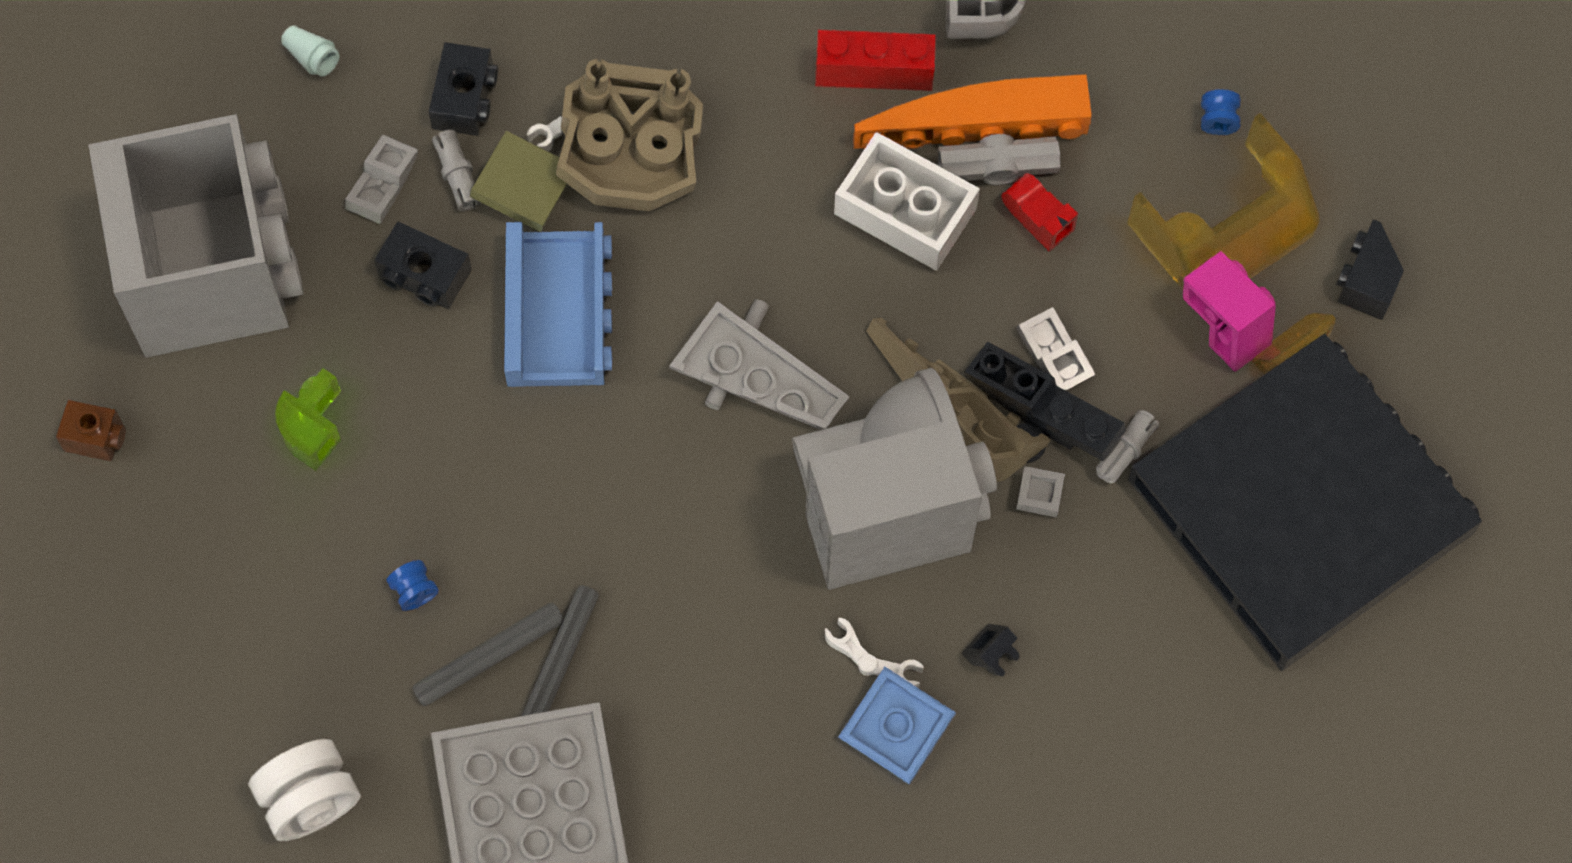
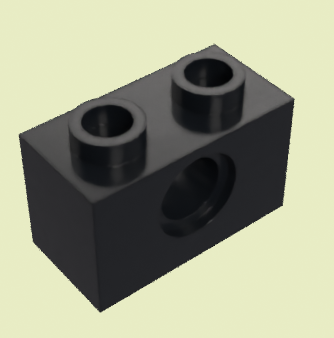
M444 42L428 111L432 129L440 131L454 130L460 134L479 136L481 123H487L490 116L491 100L487 99L489 87L495 88L498 79V65L493 64L491 49ZM468 86L473 88L467 93L457 92L462 87Z
M399 221L395 224L374 260L378 276L385 285L395 290L404 288L415 293L416 298L428 306L435 307L438 304L447 309H450L472 271L468 253ZM420 264H427L431 266L426 272L423 273H415L412 271L416 266Z

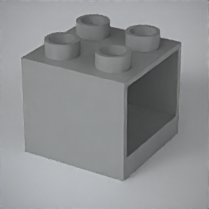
M237 114L88 144L114 294L145 358L289 328L284 298L299 296L304 293L294 248L290 247L285 226L286 223H289V215L280 177L276 176L267 140L247 144Z

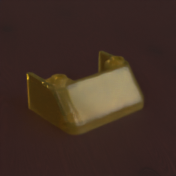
M1261 113L1254 116L1245 146L1261 163L1262 176L1271 189L1212 229L1199 215L1191 212L1179 213L1165 222L1141 192L1134 196L1127 224L1182 290L1184 277L1220 251L1231 261H1238L1245 268L1248 277L1251 279L1310 239L1316 232L1320 220L1319 212L1301 160Z

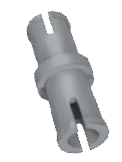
M442 131L438 133L441 140H439L438 136L432 138L433 145L443 167L441 170L444 181L448 180L458 210H472L476 208L473 201H475L476 205L481 204V202L469 197L471 189L475 184L471 174L473 171L472 164L463 155L456 131Z

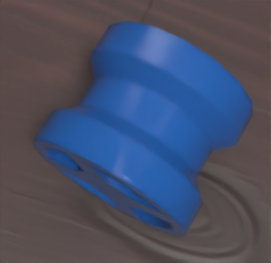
M1219 89L1202 95L1201 107L1205 111V115L1201 118V128L1204 132L1212 135H1229L1240 129L1241 119L1237 115V110L1241 105L1239 94L1234 91Z
M422 560L411 561L400 566L386 580L391 590H396L399 594L398 603L404 611L423 606L431 601L439 592L435 582L428 580L426 576L427 567Z

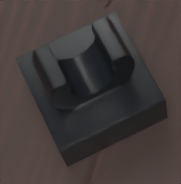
M987 624L961 654L971 665L985 667L993 675L1004 676L1006 672L1000 667L999 659L1003 654L1009 660L1017 661L1020 658L1018 651L1011 646L1018 638L1007 626Z

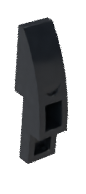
M988 341L965 370V375L1008 411L1015 413L1024 422L1033 424L1042 430L1045 436L1069 450L1076 446L1104 461L1126 431L1123 421L1056 386L1055 377Z

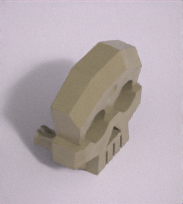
M597 59L591 60L586 66L585 74L565 87L560 129L566 136L557 164L556 175L594 205L650 212L693 192L696 185L694 147L697 146L701 134L703 103L689 90L691 84L689 74L681 69L679 76L677 69L662 70L607 63L605 60H601V62H597ZM595 134H602L606 137V141L597 142L593 136ZM655 141H661L665 144L666 147L663 149H656L655 147H653L652 143Z

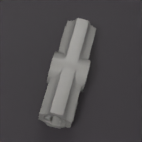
M1006 134L990 135L976 144L938 147V166L965 181L984 179V182L990 185H1004L1015 181L1025 173L1031 175L1059 173V143L1056 137L1014 140L1013 137Z

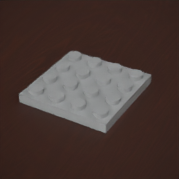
M600 702L431 733L452 863H628Z

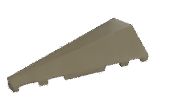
M883 318L872 319L866 332L902 381L914 377L916 371L933 368L938 373L952 403L965 445L982 441L986 444L992 459L996 482L1005 481L1023 467L1029 459L1048 446L1051 440L1041 433L1033 437L1023 429L1016 427L1021 419L1012 411L1007 416L1002 414L988 400L989 395L957 371L940 359L933 363L916 352L919 344L911 338H908L905 342L901 341L886 326L887 321Z

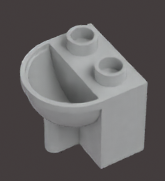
M933 368L916 371L914 377L908 378L890 388L873 405L865 419L792 437L795 457L806 490L805 515L828 590L969 553L972 549L977 522L991 518L987 493L996 491L997 482L990 453L983 441L965 445L946 388L940 376Z

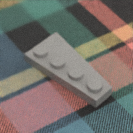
M718 301L669 366L671 370L820 430L826 429L849 399L846 393Z

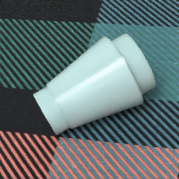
M290 26L282 35V45L287 48L310 74L326 76L336 67L339 60V52L335 49L332 41L300 29L297 26Z

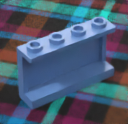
M506 222L504 372L507 387L605 385V371H612V346H605V333H612V309H604V296H612V272H604V259H612L611 235H604L603 222H595L594 231L524 232L522 222Z

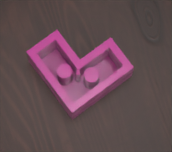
M1220 251L1184 277L1183 299L1210 325L1209 347L1234 372L1238 371L1272 345L1276 308L1275 300L1266 288L1258 287L1248 277L1245 268L1238 261H1231Z

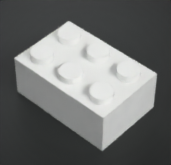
M876 132L835 193L834 214L937 271L977 210L980 189Z

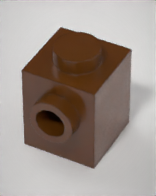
M68 400L56 438L64 452L112 462L115 449H121L124 443L126 428L115 409Z

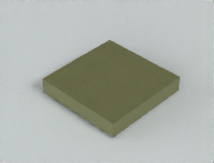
M505 131L472 187L469 197L541 232L568 184L556 175L559 161L558 156Z

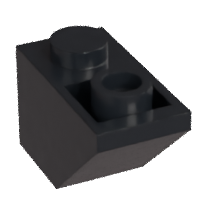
M1373 219L1368 232L1359 230L1350 252L1357 254L1353 266L1345 263L1336 283L1337 286L1343 288L1337 302L1383 320L1404 269L1381 222Z

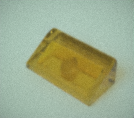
M1310 313L1274 339L1272 345L1254 357L1252 362L1265 375L1324 333L1329 337L1336 323V318L1332 314Z

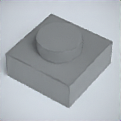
M1024 466L1016 510L1057 517L1065 474Z

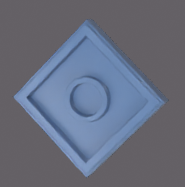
M884 667L838 737L910 785L955 717L956 712L887 667Z

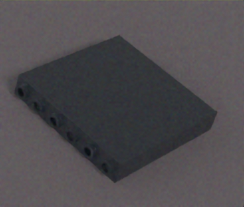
M1325 333L1135 463L1131 468L1128 481L1281 672L1471 537L1482 523L1476 505L1469 498L1461 496L1453 486L1449 473L1442 466L1435 465L1426 454L1427 451L1423 442L1416 435L1409 434L1400 423L1397 411L1390 404L1383 403L1374 392L1371 380L1364 373L1357 372L1348 361L1349 358L1345 349L1338 342H1332Z

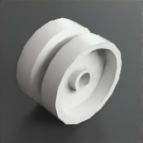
M320 739L294 747L269 761L251 777L248 785L258 805L270 808L265 818L278 841L293 840L316 832L346 814L360 799L361 795L350 774L339 772L343 761L332 740Z

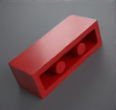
M818 30L816 86L932 91L935 72L936 34Z

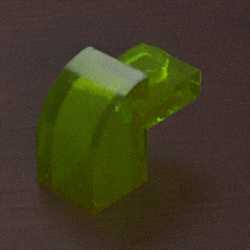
M324 368L321 369L316 377L311 376L304 382L300 388L298 398L284 390L279 397L275 412L276 423L287 449L292 455L315 471L341 441L336 425L322 416L341 392L336 376Z

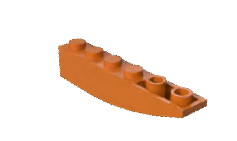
M1087 74L1006 79L973 84L931 94L890 108L854 124L853 146L854 149H865L876 132L908 149L920 148L925 144L961 145L964 142L980 141L985 137L996 134H1006L1013 137V139L1021 140L1060 136L1063 139H1074L1088 134L1092 115Z

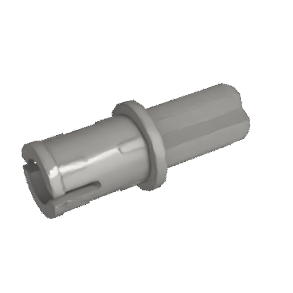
M1145 410L1137 411L1135 417L1126 427V431L1104 461H1100L1097 465L1096 474L1100 479L1109 484L1114 483L1132 459L1136 460L1141 456V448L1159 427L1158 420H1154L1150 424L1155 418L1152 414Z

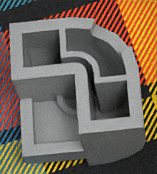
M946 0L947 38H991L1004 35L1017 23L1023 14L1026 0Z

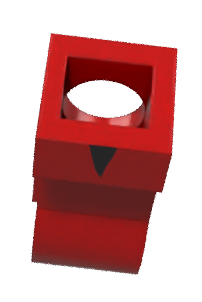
M1025 173L1001 194L1003 203L1010 213L1049 252L1075 230L1078 212L1068 203L1063 205L1052 193L1046 191L1037 178L1029 173Z

